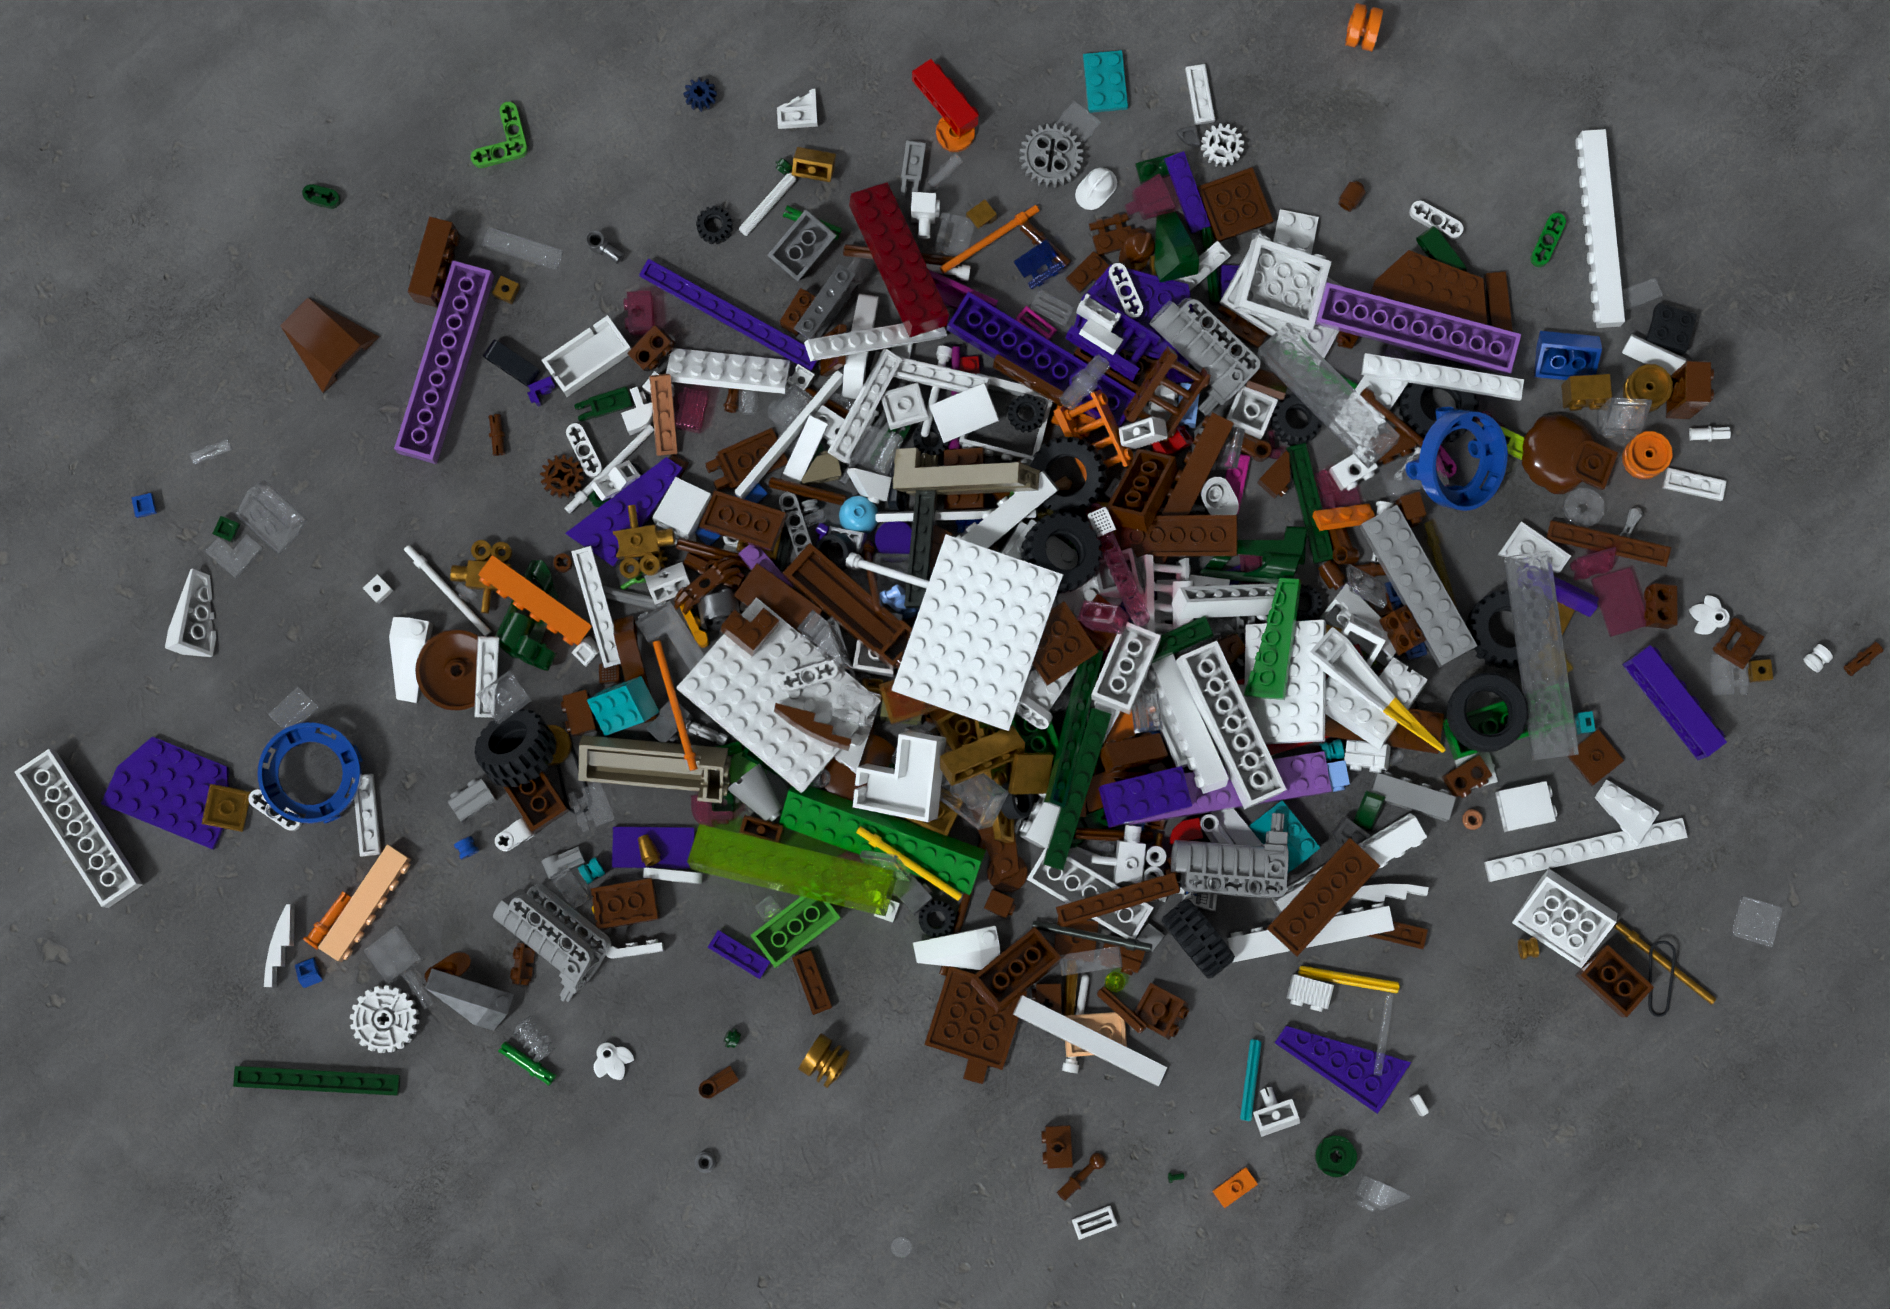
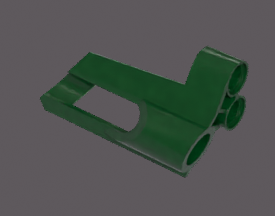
M1286 526L1284 540H1238V554L1262 556V566L1254 571L1247 573L1220 571L1232 556H1214L1200 573L1205 577L1278 584L1280 578L1294 579L1298 565H1304L1307 527Z

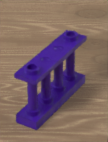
M1093 294L1091 299L1115 314L1117 312L1121 314V318L1117 323L1126 328L1120 337L1123 339L1121 345L1112 355L1081 336L1079 333L1088 321L1087 319H1084L1080 327L1075 328L1071 326L1065 339L1133 381L1140 369L1136 365L1150 344L1155 347L1157 346L1161 337L1158 336L1155 330L1147 329L1108 304L1103 297H1097ZM1134 333L1141 337L1143 341L1130 360H1126L1119 353Z

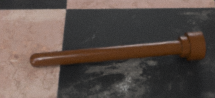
M1366 387L1359 394L1357 399L1361 403L1373 406L1422 447L1424 438L1379 402L1373 390Z
M866 540L862 554L859 553V555L865 561L873 563V542ZM866 570L874 610L881 612L882 603L875 572Z

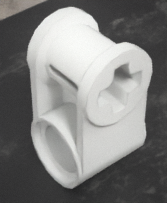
M521 818L496 835L495 845L501 851L507 852L532 838L535 833L531 831L524 818ZM503 837L510 839L507 841L508 846L500 845Z

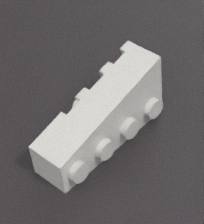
M1347 583L1320 617L1330 626L1343 629L1352 614L1384 630L1379 622L1382 618ZM1352 631L1346 637L1354 644H1359L1360 648L1369 655L1376 645ZM1388 636L1375 658L1384 666L1396 653Z

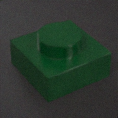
M220 516L212 534L233 542L241 524Z

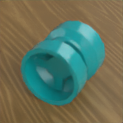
M1340 739L1333 740L1331 743H1319L1320 752L1324 751L1326 762L1331 761L1333 758L1337 760L1344 758L1343 745Z
M596 857L592 858L588 864H582L578 867L580 874L588 885L596 877H602L606 874Z

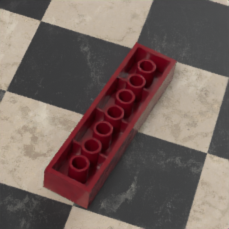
M888 182L851 193L849 207L909 337L911 338L947 326L949 313Z

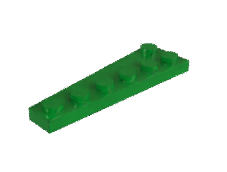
M1279 579L1271 604L1272 608L1267 617V626L1261 637L1262 642L1259 651L1255 656L1254 668L1250 673L1244 692L1246 697L1285 700L1301 588L1300 579Z

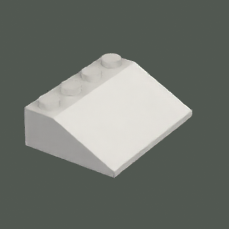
M1548 868L1512 923L1582 968L1616 924L1618 913Z

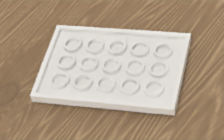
M1261 248L1247 300L1306 319L1319 271L1303 261ZM1247 252L1219 303L1295 351L1321 364L1339 333L1338 330L1314 324L1313 330L1306 333L1233 309L1248 255ZM1327 277L1326 283L1342 286Z
M1325 620L1296 621L1285 700L1248 697L1247 706L1265 744L1325 741L1326 673L1322 671L1323 668L1307 656L1311 649L1326 634ZM1267 623L1246 625L1245 685H1247L1250 673L1253 671L1256 661L1255 656L1259 651L1262 642L1261 637L1265 632Z

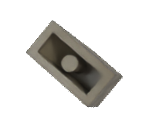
M828 451L821 452V455L815 458L801 479L802 485L810 486L839 480L842 475L838 459L829 454Z

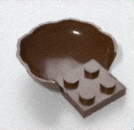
M1560 414L1539 417L1524 437L1522 466L1532 482L1545 487L1553 494L1568 493L1574 490L1581 482L1604 490L1618 452L1596 443L1591 431L1579 420L1569 419Z

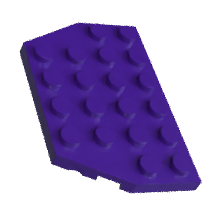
M1111 264L1087 293L1091 295L1090 298L1093 294L1097 297H1103L1108 304L1125 314L1109 277ZM1115 268V272L1112 275H1117L1119 278V283H1116V285L1118 286L1121 282L1128 281L1127 278L1122 280L1121 273L1123 270ZM1127 269L1143 305L1141 316L1133 320L1147 329L1155 330L1149 323L1168 301L1178 305L1182 300L1191 298L1189 285L1174 280L1160 283L1155 275ZM1123 286L1120 289V293L1123 296H1129L1132 290L1129 286ZM1085 293V294L1083 295V297L1081 298V301L1084 300L1085 295H1086L1087 293ZM1133 297L1128 301H1124L1125 304L1129 302L1131 305L1128 311L1137 314L1139 307H1135L1132 302L1136 298ZM1190 303V304H1189V308H1190L1189 311L1194 312V310H1193V308H1192V304ZM1077 314L1074 327H1080L1085 318ZM1117 323L1111 332L1121 337L1126 328ZM1133 333L1123 349L1134 353L1143 339ZM1159 333L1158 336L1161 338L1157 346L1155 347L1150 344L1143 353L1146 357L1158 360L1168 346L1178 355L1177 361L1188 366V361Z
M151 737L117 766L101 804L214 850L224 828L201 823L209 785L215 784L229 787V769L227 766L158 738Z

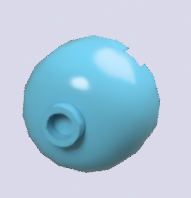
M859 495L850 497L840 508V524L844 529L869 534L878 524L876 521L878 509L867 497Z

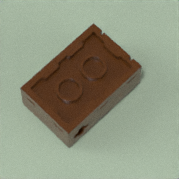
M652 878L591 888V895L594 896L592 898V912L595 915V920L598 921L596 922V927L600 930L660 920L655 884Z

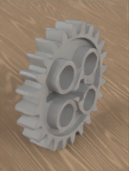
M1046 124V129L1044 130L1039 125L1038 132L1032 129V137L1026 135L1025 139L1027 142L1021 143V146L1025 149H1020L1019 154L1024 155L1019 157V162H1025L1021 165V169H1027L1025 176L1032 175L1031 182L1038 179V186L1045 182L1046 188H1048L1049 183H1052L1053 187L1056 188L1057 182L1064 186V179L1071 182L1070 175L1076 177V170L1081 169V165L1078 163L1083 162V158L1080 157L1083 154V150L1078 149L1081 146V142L1075 143L1077 135L1071 137V130L1065 133L1064 126L1059 130L1057 129V124H1054L1053 129H1050L1049 124ZM1054 139L1055 146L1051 172H1047L1051 140ZM1039 142H1046L1048 146L1040 148L1037 144ZM1063 144L1067 146V149L1060 151L1057 146ZM1041 160L1045 163V165L1043 167H1037L1035 165V162ZM1061 163L1065 168L1058 170L1055 168V164Z

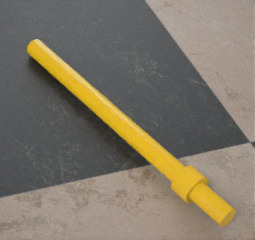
M859 826L856 833L868 840V844L874 848L877 846L957 901L962 897V893L882 841V837L876 833L873 835Z

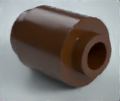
M1358 181L1349 182L1339 197L1338 205L1348 212L1356 209L1366 193L1364 185Z
M1332 560L1327 561L1318 568L1320 571L1319 575L1329 589L1334 588L1336 591L1345 585V575Z

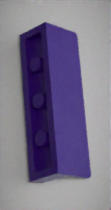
M1528 563L1524 565L1517 580V583L1588 617H1591L1598 607V597Z

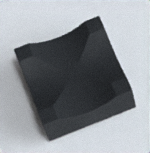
M1658 303L1653 311L1646 341L1677 354H1685L1697 314Z

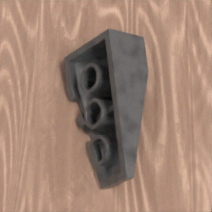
M431 969L425 989L461 1014L473 1025L492 1031L496 1029L508 1014L514 994L435 969Z

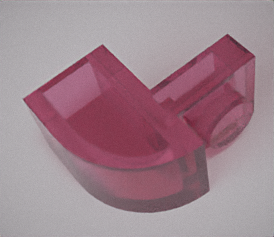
M691 795L693 817L703 827L713 829V821H717L718 825L729 824V821H734L733 811H712V802L697 801L698 795Z

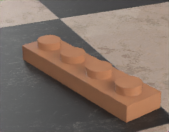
M670 374L649 376L656 455L677 454Z

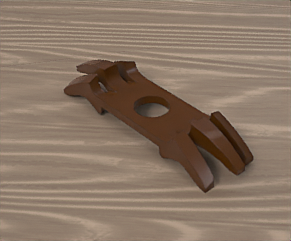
M726 557L715 561L713 566L687 587H682L674 598V608L677 610L687 601L682 610L686 615L693 605L699 603L700 599L721 582L725 583L731 575L741 572L738 567L727 569L738 562L736 558L730 559ZM704 579H709L710 585L706 588H701L700 583Z

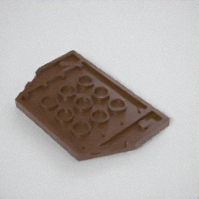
M1410 250L1374 281L1370 291L1372 295L1487 325L1483 278Z

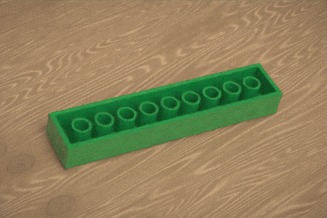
M791 786L779 825L921 877L877 846L874 848L868 844V840L856 833L859 826H861L873 835L876 833L882 837V841L957 891L968 895L971 894L986 853L984 849L889 814L854 808L853 801L812 786H808L802 794Z

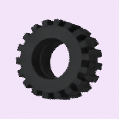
M1298 392L1297 395L1290 393L1287 397L1285 396L1284 399L1278 401L1270 421L1272 422V430H1275L1274 435L1276 438L1279 436L1282 443L1286 441L1288 442L1287 445L1290 446L1292 444H1307L1315 438L1323 423V413L1320 412L1322 408L1320 405L1317 406L1315 398L1311 400L1309 398L1310 395L1306 394L1303 396L1302 393ZM1290 410L1302 411L1308 419V425L1303 429L1292 428L1286 421V413Z

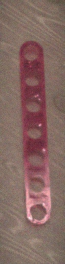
M1093 503L1086 508L1085 514L1088 522H1090L1088 514L1101 509L1102 506L1100 504ZM1111 531L1097 538V540L1100 539L1102 542L1100 549L1103 551L1105 561L1131 620L1137 626H1144L1149 622L1150 614L1114 532Z

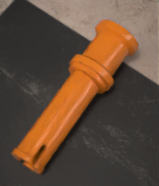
M342 891L321 921H317L314 924L312 931L303 940L318 950V945L330 931L329 929L352 897Z

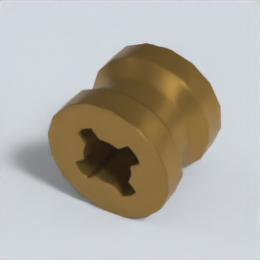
M1535 937L1526 941L1524 939L1518 940V951L1521 959H1527L1529 956L1533 958L1539 957V947Z

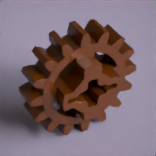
M563 454L562 459L555 455V461L548 459L549 465L542 466L545 472H541L540 475L545 479L541 480V483L546 485L544 488L546 492L551 490V496L554 497L558 493L559 499H562L563 494L570 498V492L576 494V487L582 488L579 481H584L585 478L580 476L584 471L582 468L577 469L580 463L578 461L573 463V457L567 460L565 454ZM563 464L569 465L573 469H566L564 468ZM555 467L553 474H550L551 470ZM561 473L565 474L564 480H560ZM575 479L573 484L569 486L571 480ZM552 484H558L562 487V489H557L553 487Z

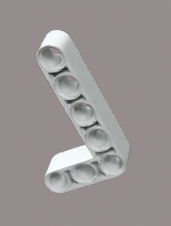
M858 295L851 332L874 328L879 296ZM869 351L846 355L842 397L856 399L865 383Z

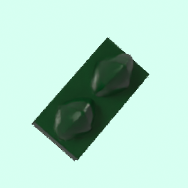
M1174 154L1135 163L1140 184L1170 176L1164 158Z

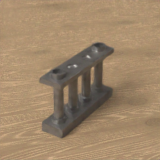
M841 264L836 267L795 326L794 330L799 332L796 337L798 342L805 345L804 342L808 339L823 337L857 288V284L852 282L856 274Z

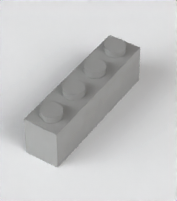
M1386 771L1374 775L1370 792L1385 796L1384 803L1445 822L1450 819L1456 799L1455 796L1451 795L1452 792L1444 789L1435 791L1431 789V785L1424 783L1416 785L1412 783L1411 779L1405 777L1400 779L1393 778V774Z

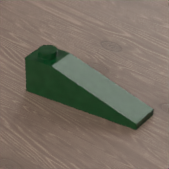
M1176 212L1156 217L1154 269L1160 283L1197 275L1199 270V257Z

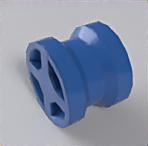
M472 836L454 844L455 849L460 853L459 857L461 860L479 852L478 847L473 844L474 839Z

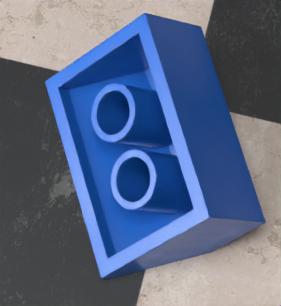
M1540 331L1536 346L1534 377L1567 380L1570 376L1596 375L1602 352L1600 336Z

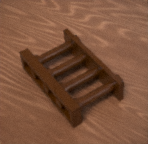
M1168 346L1123 412L1126 419L1134 423L1136 418L1144 420L1154 417L1144 411L1146 403L1151 401L1172 413L1166 422L1168 437L1163 440L1165 442L1175 434L1177 425L1202 388L1208 385L1211 376L1204 367L1200 373H1197L1177 361L1178 355ZM1174 368L1195 381L1187 390L1166 378L1169 369ZM1158 385H1164L1183 396L1177 407L1155 395L1154 391Z

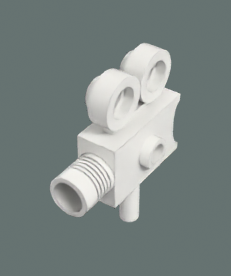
M1125 825L1124 841L1117 840L1115 858L1092 855L1091 863L1114 866L1112 883L1118 884L1122 881H1129L1136 884L1142 882V880H1150L1149 874L1152 872L1156 874V877L1164 875L1158 866L1165 862L1166 853L1159 846H1151L1145 851L1146 844L1139 841L1142 827ZM1157 852L1158 858L1153 860L1151 855ZM1145 860H1146V862H1147L1149 865H1151V866L1147 867V868L1144 870V865H1145Z

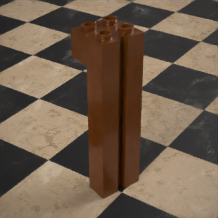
M809 543L783 572L784 577L892 671L896 668L899 669L913 629L904 621H899L883 606L881 612H876L872 596Z

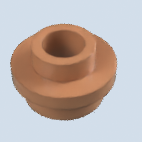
M1471 809L1463 814L1462 822L1467 829L1475 830L1482 825L1483 817L1479 811ZM1470 816L1475 817L1476 821L1474 824L1469 822Z

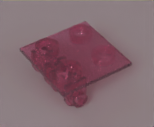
M1350 467V473L1353 474L1352 467ZM1327 469L1314 474L1322 510L1361 504L1357 486L1350 491L1347 488L1341 491Z
M1616 547L1573 560V563H1570V568L1572 571H1575L1574 580L1587 579L1592 575L1605 574L1612 570Z

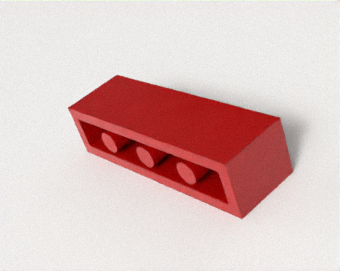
M929 59L912 71L913 83L958 137H961L978 125L979 113L977 109L969 105L966 96L955 88L953 80L944 75L943 69L938 63L935 64L932 59Z

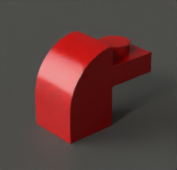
M1184 425L1176 427L1175 434L1171 438L1169 437L1167 442L1162 440L1154 442L1152 449L1156 453L1175 456L1191 445L1193 439Z
M1199 818L1185 820L1177 824L1170 833L1169 845L1174 844L1175 840L1193 841L1202 839Z

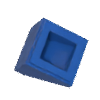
M314 957L295 965L298 981L303 988L322 981Z

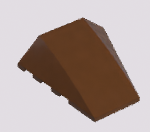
M307 298L280 325L323 394L337 380L335 377L336 373L361 348L366 351L379 338L378 335L310 298Z

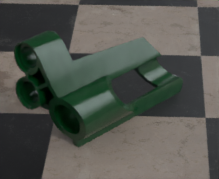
M531 560L524 577L530 582L535 578L544 592L558 600L559 595L553 587V579L547 565L542 560ZM512 600L495 636L499 637V646L510 656L519 658L524 663L541 670L549 671L557 653L548 649L542 643L548 624L543 620L537 622L518 613L519 608L513 605L514 600Z

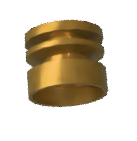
M821 1033L803 1059L798 1070L807 1076H811L817 1070L819 1074L816 1081L819 1083L825 1075L828 1078L823 1086L828 1088L838 1079L845 1068L850 1051L846 1049L842 1056H839L838 1052L842 1046L838 1045L831 1051L829 1048L832 1040Z

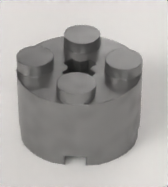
M723 589L720 593L715 594L707 593L697 603L701 625L704 629H707L706 626H711L712 630H721L722 624L734 610L741 614L738 599L734 597L731 589Z

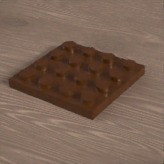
M949 966L924 1045L1003 1070L1019 1017L1013 1015V1012L1022 995L1026 997L1027 991L996 1014L971 985V979L975 974Z

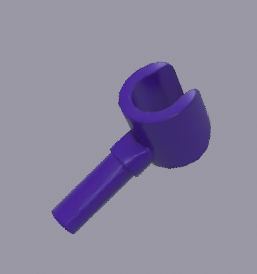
M820 523L815 530L820 534L818 541L828 534L829 527L823 523Z

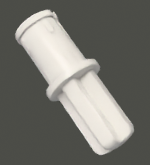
M1708 426L1707 428L1689 429L1690 441L1708 440L1711 442L1712 439H1729L1731 436L1729 427L1711 428V426Z

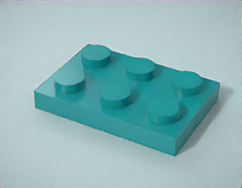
M1122 50L1083 54L1088 113L1127 110L1128 103Z

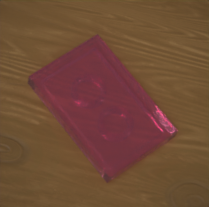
M1631 568L1591 580L1596 597L1599 598L1598 603L1610 637L1646 627V620L1644 619L1645 609Z

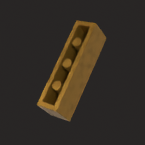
M1011 726L1009 731L1001 729L992 735L984 736L980 740L965 744L956 750L948 751L941 755L940 770L950 785L953 786L1013 761L1015 753H1025V742L1014 726Z

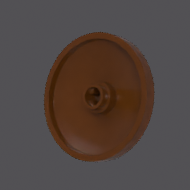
M461 629L446 630L431 637L420 649L415 663L416 681L423 695L436 706L457 711L475 706L478 635Z
M869 734L859 766L872 764L889 767L890 763L896 764L897 751L883 738ZM835 757L822 770V780L826 792L850 801L854 800L855 789L864 785L867 786V783L856 786V774L848 766L838 762Z

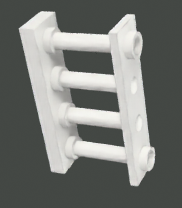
M1146 554L1138 557L1145 594L1137 596L1138 626L1154 633L1155 631L1170 632L1173 630V624L1156 623L1154 612H1173L1172 604L1155 603L1154 591L1173 593V585L1155 583L1154 571L1176 573V581H1189L1191 572L1189 558L1176 561V565L1157 564L1153 561V555Z

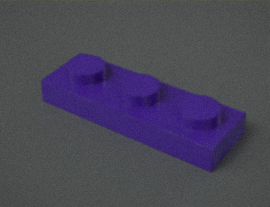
M719 930L707 947L761 979L770 964L769 960Z

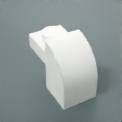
M638 387L630 389L636 408L621 413L629 435L643 431L653 421L652 402L644 405V403H647L644 391L639 392Z
M628 460L616 465L608 475L595 480L590 486L599 498L604 501L614 497L638 479L640 474Z

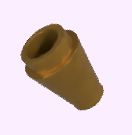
M649 835L639 837L637 840L639 842L642 863H645V866H652L660 862L661 854Z

